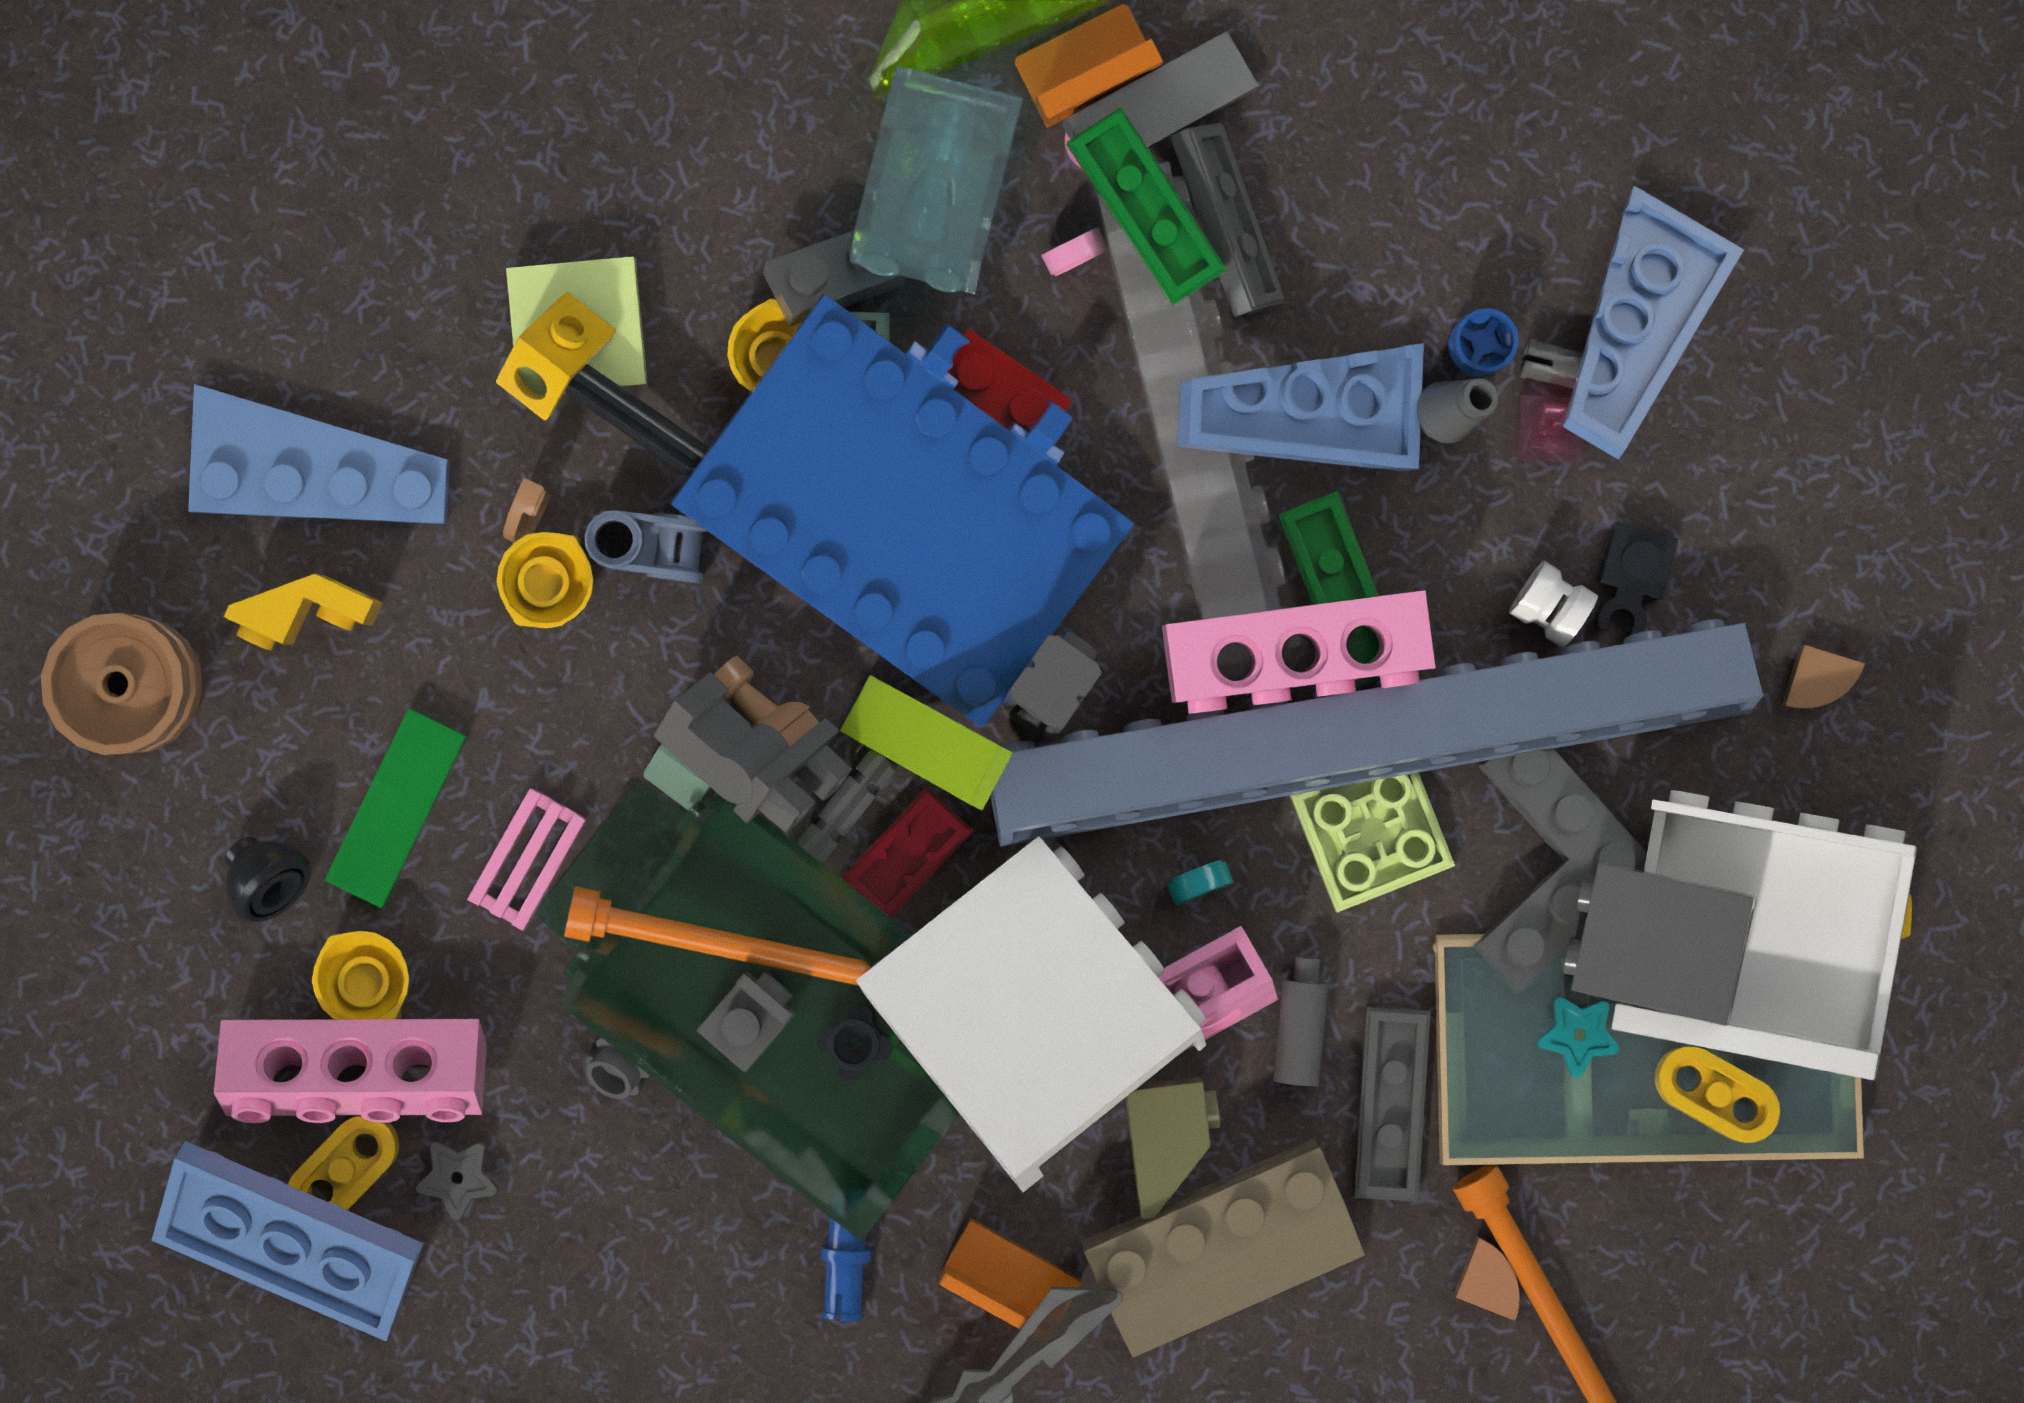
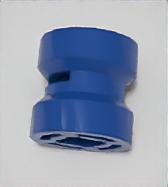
M1491 308L1477 309L1458 321L1450 331L1447 342L1449 357L1454 366L1466 375L1473 377L1489 376L1508 365L1516 355L1519 344L1518 331L1511 318L1503 312Z

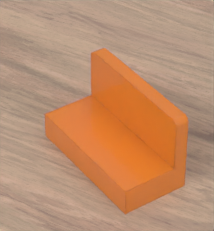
M1125 4L1117 6L1017 56L1015 59V66L1046 128L1160 68L1163 63L1152 38L1145 41L1129 7Z
M972 1218L969 1219L939 1273V1284L1018 1329H1021L1052 1286L1079 1287L1082 1283L1079 1277ZM1073 1298L1052 1310L1031 1336L1045 1344L1056 1338L1058 1335L1057 1326Z

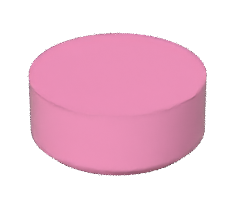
M1096 227L1041 256L1050 274H1054L1056 277L1106 252L1105 248L1108 246L1099 227Z

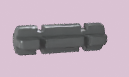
M871 750L856 766L858 773L854 778L849 776L818 814L821 818L816 825L811 823L799 838V847L818 862L826 861L839 844L836 841L840 835L846 836L876 798V795L873 794L878 787L883 789L895 774L896 766L882 754Z

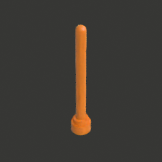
M577 886L574 888L564 937L589 942L591 936L604 938V934L607 932L858 985L856 980L871 969V966L866 961L613 908L611 907L612 900L599 898L600 891Z
M1484 1165L1458 1180L1452 1186V1189L1466 1212L1472 1211L1476 1219L1484 1218L1587 1402L1617 1403L1508 1211L1506 1205L1510 1202L1506 1191L1509 1189V1185L1498 1165Z

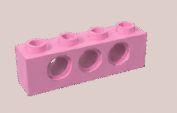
M1425 590L1162 626L1172 702L1187 701L1189 714L1227 709L1226 696L1244 693L1252 694L1253 705L1292 700L1290 687L1316 684L1317 697L1356 692L1354 679L1380 676L1381 688L1420 683L1418 670L1436 668ZM1358 626H1365L1371 629L1376 634L1379 642L1376 656L1365 664L1353 660L1346 647L1348 635ZM1295 634L1308 638L1315 649V658L1312 665L1303 672H1295L1289 669L1282 659V647L1285 641ZM1229 643H1238L1244 646L1251 657L1249 672L1238 681L1225 678L1217 667V656L1220 650Z
M1242 926L1165 967V972L1158 977L1172 995L1181 989L1184 990L1201 1010L1206 1020L1199 1027L1205 1040L1278 1000L1273 980ZM1191 1044V1045H1190L1188 1048H1186L1184 1051L1190 1049V1048L1193 1047L1194 1045Z
M479 1019L221 1020L214 1094L225 1116H232L235 1120L245 1123L266 1122L270 1120L271 1116H297V1118L306 1122L325 1123L334 1120L335 1115H361L362 1118L368 1121L379 1123L396 1121L400 1118V1115H426L427 1118L438 1122H457L464 1119L465 1115H482L486 1039ZM296 1065L302 1067L299 1074L290 1081H273L275 1074L286 1066ZM361 1065L366 1067L362 1076L354 1081L341 1082L337 1080L339 1074L349 1066ZM415 1065L431 1067L429 1073L419 1081L407 1082L401 1080L404 1072Z

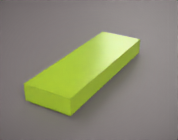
M871 675L840 730L980 810H983L1013 752Z

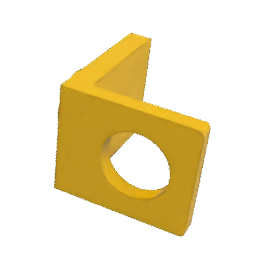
M565 292L518 337L496 383L546 421L553 414L571 379L612 340L616 329L572 294ZM520 367H528L536 371L544 380L547 393L537 394L531 391L520 377Z

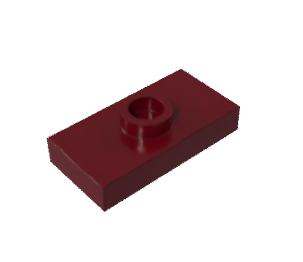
M927 786L844 874L840 881L880 919L887 923L974 830Z

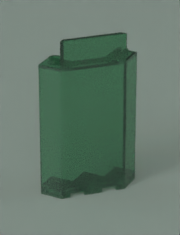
M638 781L535 913L540 920L578 952L563 973L571 982L558 1001V1004L853 1236L862 1241L960 1113L866 998L860 986L605 932L604 938L591 936L589 942L564 937L575 886L600 891L599 898L612 900L611 907L859 959L866 961L871 968L913 936V934L758 814L749 823H746L733 811L737 804L727 801L719 794L708 806H705L698 800L686 813L641 781ZM766 971L793 994L787 1005L797 1014L751 1068L744 1073L699 1034L697 1029L734 988L736 981L743 973L750 972L758 979ZM862 1005L872 1011V1023L880 1035L891 1039L893 1051L888 1060L884 1062L875 1061L863 1069L859 1080L846 1082L838 1077L836 1072L837 1065L831 1060L828 1052L819 1049L816 1038L823 1026H835L846 1018L847 1012L851 1007ZM853 1037L849 1040V1047L851 1049L857 1050L860 1048L861 1042L858 1038Z

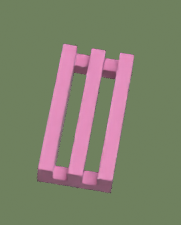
M530 788L467 900L477 906L481 905L488 909L490 913L499 918H504L511 922L513 926L524 931L585 825L587 818L534 788ZM536 806L546 812L496 899L487 893ZM560 818L567 822L568 825L520 911H517L509 905L557 819Z

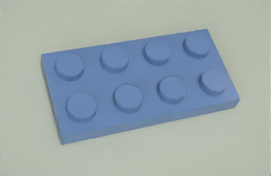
M187 1141L184 1142L174 1158L151 1240L384 1341H387L395 1326L424 1244L403 1235L397 1230L384 1227L349 1212L339 1205L326 1202L291 1187L276 1178L263 1175L226 1159L218 1153L205 1150Z

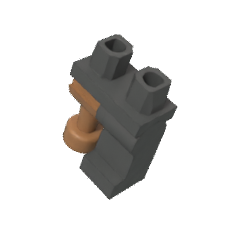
M735 656L726 662L714 675L711 672L675 699L653 736L716 793L727 801L737 804L733 811L746 823H749L762 812L768 819L787 833L805 817L815 803L796 784L798 780L805 783L819 798L825 801L838 790L852 769L829 747L839 732L826 718L819 723L808 710L810 707L801 702H787L777 706L750 685L754 676L753 670L741 658ZM732 703L739 710V712L746 718V720L741 715H739L729 704Z

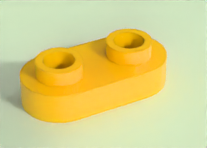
M1693 1046L1677 1047L1663 1055L1657 1064L1655 1085L1661 1098L1670 1106L1723 1136L1738 1142L1754 1143L1768 1137L1776 1128L1780 1118V1104L1774 1091L1764 1082L1707 1050ZM1690 1066L1696 1072L1697 1080L1691 1089L1685 1091L1678 1086L1676 1075L1682 1067ZM1742 1097L1747 1098L1753 1107L1751 1117L1744 1122L1738 1121L1733 1115V1105Z
M361 1115L349 1118L292 1175L288 1185L313 1196V1183L316 1180H325L333 1187V1197L328 1202L339 1205L348 1211L394 1163L399 1151V1139L395 1128L390 1122H372L362 1118ZM370 1134L376 1139L378 1150L375 1155L364 1156L358 1152L356 1140L359 1135Z

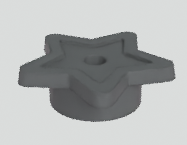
M437 1140L431 1143L430 1151L433 1170L417 1184L416 1191L418 1194L441 1198L450 1217L456 1221L463 1217L472 1199L498 1194L499 1187L484 1171L483 1165L486 1153V1144L484 1142H477L462 1150H455ZM454 1172H460L463 1175L461 1183L458 1184L452 1181L451 1177Z

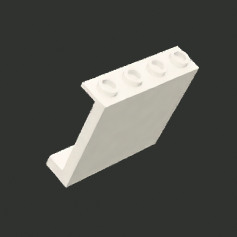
M1675 790L1670 791L1669 802L1652 800L1651 809L1655 810L1644 867L1645 872L1757 896L1731 1019L1727 1026L1620 1002L1616 1003L1611 1029L1874 1080L1878 1070L1917 852L1916 846L1903 844L1905 831L1866 825L1864 837L1837 832L1838 819L1800 813L1798 825L1772 821L1774 808L1736 801L1733 814L1707 809L1708 796Z
M1039 836L856 980L866 998L1022 1192L1026 1191L1043 1177L1039 1166L1191 1044L1198 1051L1206 1046L1202 1030L1199 1027L1206 1018L1198 1006L1182 989L1172 995L1158 978L1165 970L1151 950L1142 941L1133 947L1118 930L1124 924V921L1113 905L1101 893L1092 899L1078 883L1085 875L1071 855L1062 846L1052 852Z

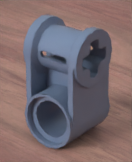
M614 510L605 511L595 516L587 526L584 535L585 547L590 557L601 566L613 570L644 573L646 577L698 584H703L704 574L699 571L703 532L707 530L688 516L664 513L649 515ZM615 522L627 525L633 535L631 549L620 558L605 557L600 552L597 543L601 529ZM679 534H683L680 561L676 564L677 538Z

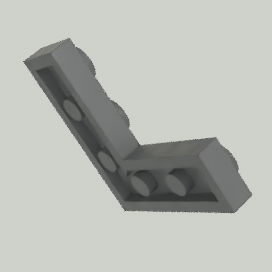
M1554 748L1520 752L1514 756L1486 760L1478 766L1562 859V862L1473 945L1476 951L1514 993H1521L1559 958L1568 949L1571 936L1581 937L1583 935L1587 912L1578 911L1577 905L1585 873L1596 875L1598 863H1609L1644 871L1647 852Z

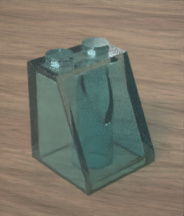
M896 66L854 230L850 263L862 265L868 271L881 276H894L897 274L924 281L931 287L943 292L963 291L975 294L1011 160L1023 98Z

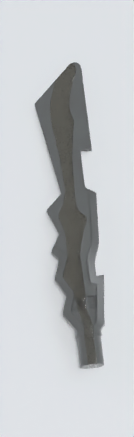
M1052 1286L990 1370L964 1369L954 1393L932 1398L930 1403H1013L1015 1399L1013 1386L1042 1359L1050 1369L1121 1304L1123 1298L1121 1291L1108 1288Z

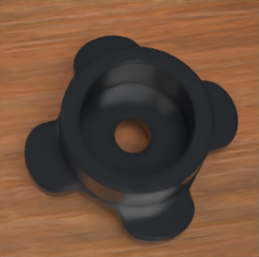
M862 1005L851 1007L847 1012L846 1018L835 1026H823L816 1038L819 1049L828 1052L831 1060L837 1065L836 1072L838 1077L846 1082L859 1080L863 1069L875 1061L884 1062L888 1060L893 1051L891 1039L880 1035L872 1023V1011ZM853 1037L858 1038L861 1042V1046L857 1050L849 1047V1040Z

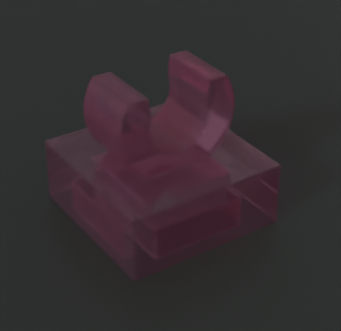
M1519 396L1515 460L1576 464L1582 462L1583 438L1563 427L1571 398Z

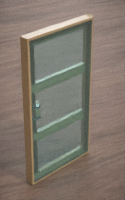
M1484 934L1435 935L1433 950L1435 952L1439 1157L1441 1165L1864 1158L1860 1077L1611 1029L1616 1003L1620 1002L1571 991L1574 976L1564 974L1567 950L1521 993H1514L1473 947ZM1557 996L1565 998L1579 1008L1601 1000H1606L1610 1005L1605 1030L1619 1045L1620 1051L1616 1055L1593 1057L1579 1078L1571 1076L1564 1057L1560 1053L1540 1049L1536 1045L1538 1038L1552 1027L1555 1020L1553 1000ZM1581 1028L1574 1031V1038L1578 1041L1585 1038L1584 1030ZM1681 1046L1699 1047L1764 1082L1774 1091L1780 1104V1118L1776 1128L1768 1137L1754 1143L1738 1142L1723 1136L1670 1106L1661 1098L1655 1085V1070L1658 1062L1668 1051ZM1690 1066L1682 1067L1676 1075L1678 1086L1685 1091L1691 1089L1697 1080L1696 1072ZM1745 1097L1738 1099L1733 1105L1734 1117L1740 1122H1744L1751 1117L1753 1112L1751 1102Z

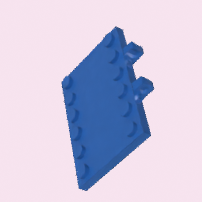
M823 293L670 501L671 505L976 725L983 728L1048 635L1053 634L1134 523L1057 466L1065 452L1057 447L1055 443L1073 419L1063 408L1048 399L1046 402L1047 409L1037 422H1031L1026 430L1013 422L1007 429L953 389L959 381L947 373V371L953 366L952 359L962 345L970 342V339L954 327L945 323L927 349L914 341L904 353Z

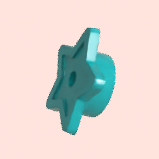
M1561 996L1554 998L1555 1020L1552 1027L1538 1038L1536 1045L1540 1049L1560 1053L1564 1057L1572 1077L1579 1078L1593 1057L1616 1055L1619 1053V1045L1605 1030L1610 1008L1606 1000L1579 1008ZM1578 1028L1583 1029L1585 1032V1038L1581 1041L1574 1038V1031Z

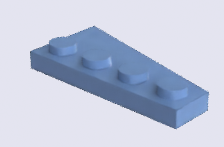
M1633 186L1623 210L1563 427L1619 460L1744 249L1638 187Z
M1424 343L1329 359L1304 361L1271 368H1259L1194 378L1180 382L1177 447L1402 472L1418 470L1421 423L1418 418L1417 408L1422 394Z
M194 384L188 512L447 524L449 460Z

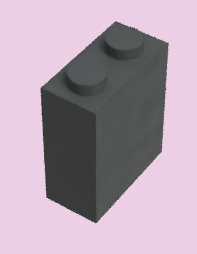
M1598 863L1596 875L1585 873L1579 893L1577 910L1587 912L1582 938L1571 936L1566 953L1564 974L1574 976L1571 991L1727 1026L1731 1019L1757 896L1609 863Z

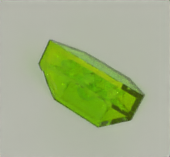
M901 0L870 74V90L876 101L1109 3V0Z

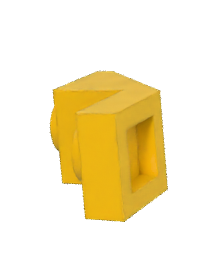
M313 574L228 606L224 617L240 624L236 633L238 637L272 651L276 641L281 644H294L313 602L320 604L316 616L349 631L352 630L356 621L364 625H373L383 602L327 576Z

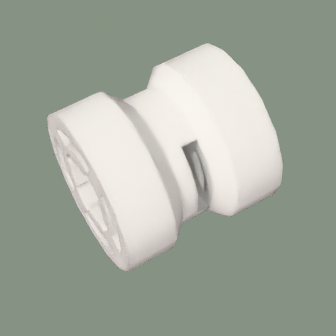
M1542 561L1514 600L1509 614L1524 624L1534 622L1544 628L1547 639L1564 648L1574 638L1596 604L1598 595L1583 585L1571 586L1562 580L1560 570L1548 562Z

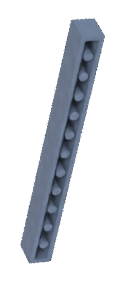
M1713 619L1698 622L1687 627L1684 634L1662 637L1661 631H1644L1625 638L1622 645L1600 648L1599 642L1596 641L1581 642L1566 647L1562 650V655L1543 659H1538L1537 653L1534 652L1519 653L1502 659L1499 662L1500 666L1476 670L1475 665L1471 663L1452 665L1438 671V677L1420 680L1418 684L1381 688L1379 680L1375 683V688L1319 697H1317V692L1312 694L1313 699L1288 703V701L1253 705L1252 703L1248 711L1226 715L1224 709L1191 713L1186 717V722L1162 726L1159 719L1140 720L1126 725L1123 728L1124 733L1099 737L1098 732L1095 730L1077 731L1063 736L1060 739L1061 744L1035 748V743L1031 741L1010 743L1002 747L1013 752L990 796L1000 847L1031 842L1038 836L1043 840L1514 756L1520 752L1539 749L1548 750L1750 714L1763 697V692L1745 623L1724 626L1723 620Z

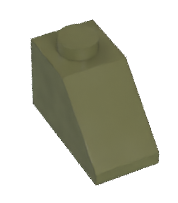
M1200 1076L1145 1082L1125 1097L1138 1206L1142 1219L1156 1217L1210 1148L1209 1129L1220 1128L1216 1090L1204 1091L1203 1081Z

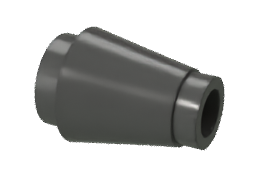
M1482 378L1438 381L1430 384L1424 389L1418 401L1417 410L1421 423L1420 429L1428 437L1438 442L1455 443L1462 440L1488 415L1495 411L1498 404V394L1495 387L1488 380Z

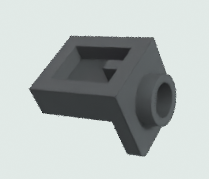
M766 971L758 979L750 972H745L736 981L734 988L697 1029V1032L745 1073L797 1014L787 1005L793 994Z

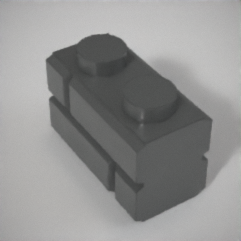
M1066 632L1063 638L1058 635H1048L1000 704L1003 710L1002 713L1041 741H1052L1067 724L1080 705L1079 703L1086 697L1102 674L1099 664L1094 661L1098 656V652L1087 642L1070 632Z

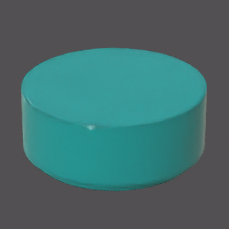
M1218 860L1169 880L1167 887L1175 906L1227 887L1233 884L1234 880L1227 863Z

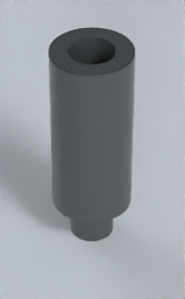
M1295 956L1293 979H1283L1273 1081L1300 1086H1319L1329 987L1328 983L1319 982L1321 961L1319 958Z

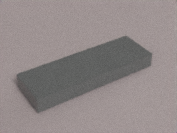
M1228 31L1071 115L1063 121L1062 126L1068 137L1072 139L1119 107H1122L1150 149L1167 140L1171 135L1187 129L1255 91L1259 85Z
M1222 123L1191 127L1171 135L1170 138L1204 234L1227 268V271L1219 277L1234 318L1265 311L1285 303V298Z
M1365 1006L1353 1196L1355 1198L1418 1202L1430 1026L1429 1010Z

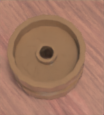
M111 613L91 615L68 627L49 649L41 673L43 705L55 728L77 747L102 755L152 752L176 740L195 718L203 693L201 665L188 640L168 623L138 614ZM123 673L128 680V688L124 694H117L115 680L124 679L121 674Z

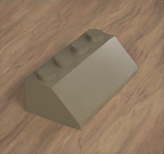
M1314 1139L1172 1200L1163 1206L1155 1218L1142 1219L1141 1215H1138L1082 1240L1083 1251L1105 1301L1108 1302L1118 1295L1117 1290L1121 1291L1123 1295L1121 1304L1111 1314L1133 1358L1365 1256L1340 1191L1322 1150Z

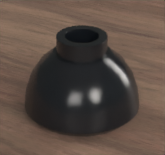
M245 837L232 845L225 855V863L229 867L226 876V893L231 908L241 921L249 923L262 922L280 915L298 900L308 885L311 874L309 859L300 851L287 844L274 841L259 843L254 837Z

